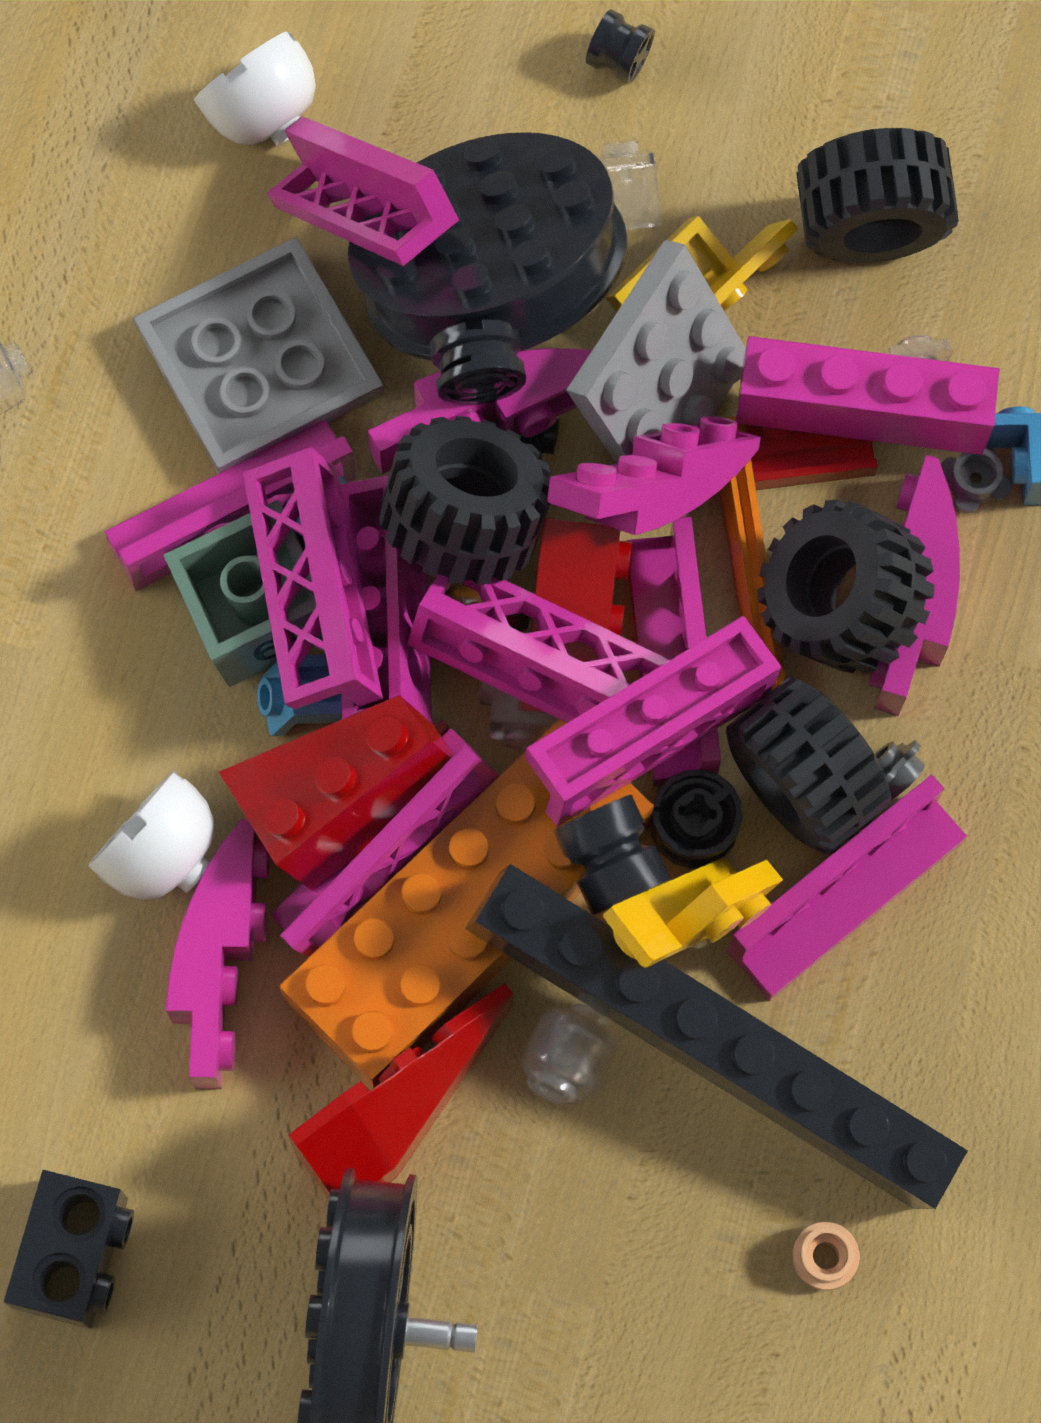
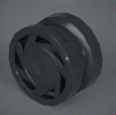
M482 320V329L467 330L464 322L436 334L430 342V351L433 365L441 372V376L436 381L438 397L447 403L456 405H478L501 400L518 392L526 384L524 362L516 356L520 352L518 329L512 330L511 323Z
M704 769L684 770L670 777L657 792L653 804L654 809L650 825L651 837L659 852L673 864L689 869L700 868L718 859L725 858L734 847L743 819L741 800L733 785L721 775Z

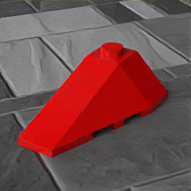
M505 983L446 1022L433 1035L432 1041L436 1046L425 1053L421 1047L408 1048L392 1059L389 1064L390 1066L378 1079L381 1084L369 1091L362 1081L358 1082L288 1135L296 1156L328 1198L331 1188L340 1189L347 1167L355 1168L357 1179L391 1183L399 1176L513 1007V992Z

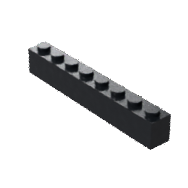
M509 864L498 873L465 927L469 932L913 1209H936L968 1152L959 1144L665 960H661L647 968L642 967L636 959L631 958L621 950L614 939L613 929L609 925L512 864Z

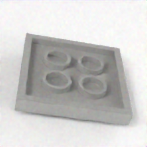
M297 237L133 317L137 331L218 474L324 420L329 423L384 395L381 380Z
M664 240L566 390L616 464H618L620 456L632 455L634 436L660 432L662 425L666 423H680L692 426L698 425L701 417L714 416L733 385L741 378L746 348L684 244Z

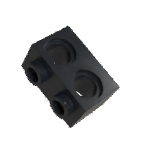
M42 1170L4 1303L14 1310L91 1329L95 1314L105 1316L112 1299L115 1276L109 1275L107 1272L114 1248L122 1250L125 1248L132 1229L134 1210L126 1208L128 1197L119 1188ZM82 1202L97 1204L100 1217L96 1227L84 1235L69 1233L66 1220L70 1210ZM60 1268H76L81 1279L77 1293L69 1300L63 1302L52 1301L47 1291L48 1281L52 1274Z

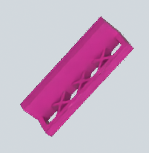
M303 116L284 130L302 165L267 192L274 207L402 266L459 221L434 170ZM314 182H319L317 188L305 191ZM350 198L349 202L330 207L331 203ZM383 212V215L361 222L364 217ZM412 228L399 240L394 239L396 232Z
M324 420L104 531L134 590L138 591L171 574L164 554L250 513L243 472L312 447L338 469L339 476H343L346 483L355 480L353 451L345 437L342 436L337 439L327 421ZM292 476L265 486L268 504L279 499L283 509L285 508L286 501L291 498L295 491Z
M312 447L243 472L285 704L294 710L340 693L359 707L383 699L338 469ZM292 476L295 491L282 513L280 514L268 508L265 486ZM298 516H300L301 525L295 522ZM271 519L274 520V521H276V523H275V525L273 526V528H272V524H271ZM290 530L301 534L305 542V550L292 571L280 566L277 552ZM309 573L311 574L312 582L306 580ZM281 576L287 579L284 585L282 583ZM301 587L314 593L316 608L303 630L291 624L288 616V608ZM320 631L322 632L323 641L317 638ZM292 634L298 637L295 643H293ZM314 645L325 651L330 676L301 685L298 668L311 646Z
M681 517L673 521L670 536L626 540L627 542H632L628 578L636 644L669 660L706 639L691 517ZM640 671V678L647 675L646 673ZM718 728L652 768L653 787L662 786L670 777L684 770L704 769L718 774L722 760Z
M438 574L418 606L407 645L566 723L629 686L622 672L638 669L648 674L670 661L506 580L500 581L492 577L490 584L476 585L472 580H464L463 585L477 591L482 600V603L464 605L444 595L452 582H449V577ZM523 613L535 619L541 631L524 634L510 627L505 616ZM576 641L585 643L594 648L599 660L582 662L568 655L564 644Z
M744 616L740 617L527 747L525 753L526 760L551 794L546 813L556 827L561 826L743 713L772 691L782 667Z
M450 728L442 737L454 756L356 857L317 888L311 891L301 883L271 914V917L285 930L280 936L294 950L310 957L500 776L454 730Z
M932 774L774 901L761 916L733 935L728 953L769 1001L965 841L967 835L938 804V800L945 788Z

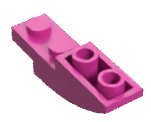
M545 348L519 352L516 356L524 362L526 384L511 396L491 403L456 405L443 401L438 397L436 381L441 376L440 371L415 381L416 408L368 430L370 452L381 474L383 475L391 471L402 437L409 435L411 428L419 423L429 425L433 418L445 417L448 420H455L456 416L470 417L472 421L481 423L483 420L494 421L499 429L504 431L510 429L518 435L522 434L526 438L544 432L555 423L556 417L577 407L566 390L592 350Z
M718 416L701 417L700 423L692 426L680 423H666L662 425L660 432L634 436L632 455L620 456L618 464L583 463L578 465L577 472L550 477L547 502L583 514L585 519L632 535L648 532L681 518L720 491L759 450L761 437L737 430L736 421Z
M929 455L925 456L918 476L906 473L896 508L907 511L903 526L911 530L910 534L921 540L926 547L921 555L930 558L934 572L928 575L926 580L935 585L934 598L926 599L924 609L929 611L930 614L925 625L922 623L917 624L913 632L918 638L911 647L908 648L901 645L898 648V659L889 665L878 660V668L872 672L869 682L870 686L880 688L874 709L899 716L907 698L917 661L920 660L940 667L949 647L957 611L960 585V545L956 514L949 486L938 458Z
M240 819L219 846L202 874L185 913L176 941L169 974L166 1013L172 1024H191L189 1078L195 1089H221L222 1071H233L235 1033L234 1031H224L225 1006H236L238 969L237 966H227V961H253L254 942H265L267 906L266 903H256L257 878L268 879L270 855L261 840H259L248 819Z

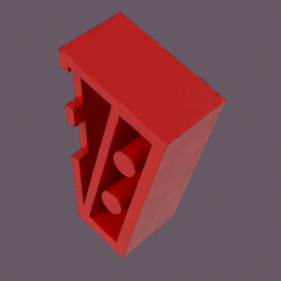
M546 518L542 530L535 595L621 636L624 606L612 604L615 579L628 580L632 542L619 541L621 530L606 525ZM532 618L531 632L541 631L536 620ZM576 641L564 644L568 655L582 662L599 660L594 648L585 643ZM522 701L521 710L546 713Z
M398 695L221 770L219 774L274 863L313 891L356 857L441 770L454 754L435 726L401 695Z

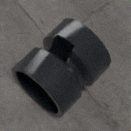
M632 794L592 810L553 830L565 858L568 857L572 864L584 865L586 869L581 874L577 884L591 915H596L617 903L671 880L656 846L640 845L638 838L645 829L642 824L644 820Z

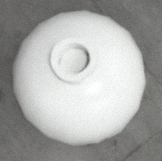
M287 31L270 39L239 60L241 63L226 76L224 73L220 74L193 99L208 122L222 136L236 144L255 145L271 138L277 147L289 140L284 130L298 120L313 102L316 89L313 67L299 42L296 41L291 32L287 33Z
M172 771L140 804L141 807L129 820L120 826L88 865L103 882L122 895L140 900L161 898L176 886L185 893H188L200 881L202 874L210 863L203 857L214 839V818L209 805L191 783L180 777L175 771Z

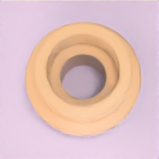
M819 1222L810 1225L800 1233L793 1246L792 1262L797 1275L804 1283L818 1290H835L844 1286L852 1279L859 1266L860 1253L855 1238L847 1229L835 1223ZM820 1245L830 1246L837 1255L835 1267L831 1269L820 1268L813 1259L814 1249Z

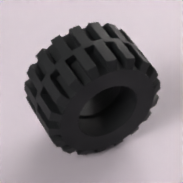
M878 128L859 131L824 143L823 146L813 149L807 154V158L801 160L797 166L798 171L796 175L806 246L809 250L815 251V254L818 256L854 263L894 260L915 254L937 244L938 241L947 238L953 232L952 229L958 225V209L949 148L946 147V142L943 139L934 137L932 133L910 128Z
M456 416L455 420L438 417L431 419L429 425L417 424L411 428L409 435L402 437L379 507L381 509L379 515L380 526L387 530L385 538L391 547L402 549L400 557L409 564L417 563L424 567V573L435 578L439 574L449 577V582L463 584L464 580H472L476 585L490 584L492 577L504 581L513 576L514 570L521 571L528 564L551 503L547 502L549 478L552 472L547 462L538 460L540 452L532 444L522 443L520 441L521 436L510 429L504 431L495 427L496 423L483 420L482 423L476 422L466 416Z
M838 499L826 500L823 508L813 504L803 509V519L800 521L792 517L783 526L785 534L781 540L776 538L772 540L767 549L773 552L769 563L762 562L759 576L765 578V586L758 589V602L767 606L761 616L765 626L774 629L772 637L779 644L790 648L789 651L842 672L854 673L857 669L867 673L877 670L878 660L889 665L898 659V648L901 645L910 648L918 638L913 631L918 623L926 624L930 612L924 609L926 599L934 598L935 585L926 580V577L934 572L931 559L921 555L926 548L918 537L910 534L911 530L851 501H848L846 504ZM856 565V577L853 588L844 603L836 609L835 601L838 587L846 573Z
M787 678L726 727V737L732 757L757 797L794 837L823 854L832 852L890 805L891 793L885 773L866 740L831 700L814 687L799 679Z

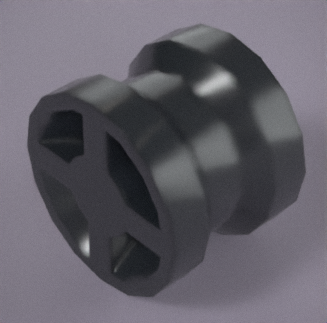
M610 9L603 16L594 32L587 50L586 64L596 69L605 66L613 69L618 79L631 84L646 61L653 43L655 30L644 24L636 27L627 24L622 14Z

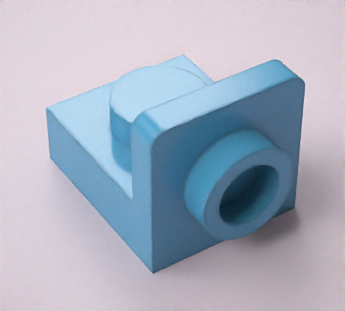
M1022 406L1005 408L999 411L998 414H995L994 428L987 446L991 448H1012L1010 457L1012 484H1022L1023 506L1041 505V413H1035L1033 409Z
M326 654L306 655L298 668L301 685L330 676ZM277 661L261 676L257 688V704L260 713L266 716L270 736H284L295 724L335 723L342 720L341 693L293 710L284 702Z

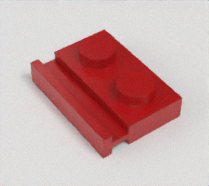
M746 425L748 434L761 437L759 450L751 458L756 490L869 477L876 474L878 464L877 459L874 458L873 441Z

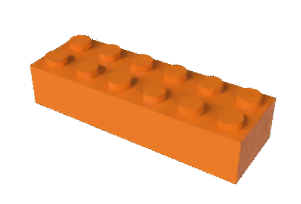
M559 719L537 741L567 723ZM526 751L279 986L284 1002L371 1090L381 1084L378 1079L390 1066L389 1064L392 1059L408 1048H423L446 1022L460 1012L513 960V958L465 929L500 871L509 864H512L571 902L581 894L577 881L586 869L584 865L572 864L568 857L565 858L553 832L558 827H556L546 813L551 794L526 760ZM628 783L569 821L632 794L644 820L642 824L645 828L643 832H645L651 825L654 805L631 783Z

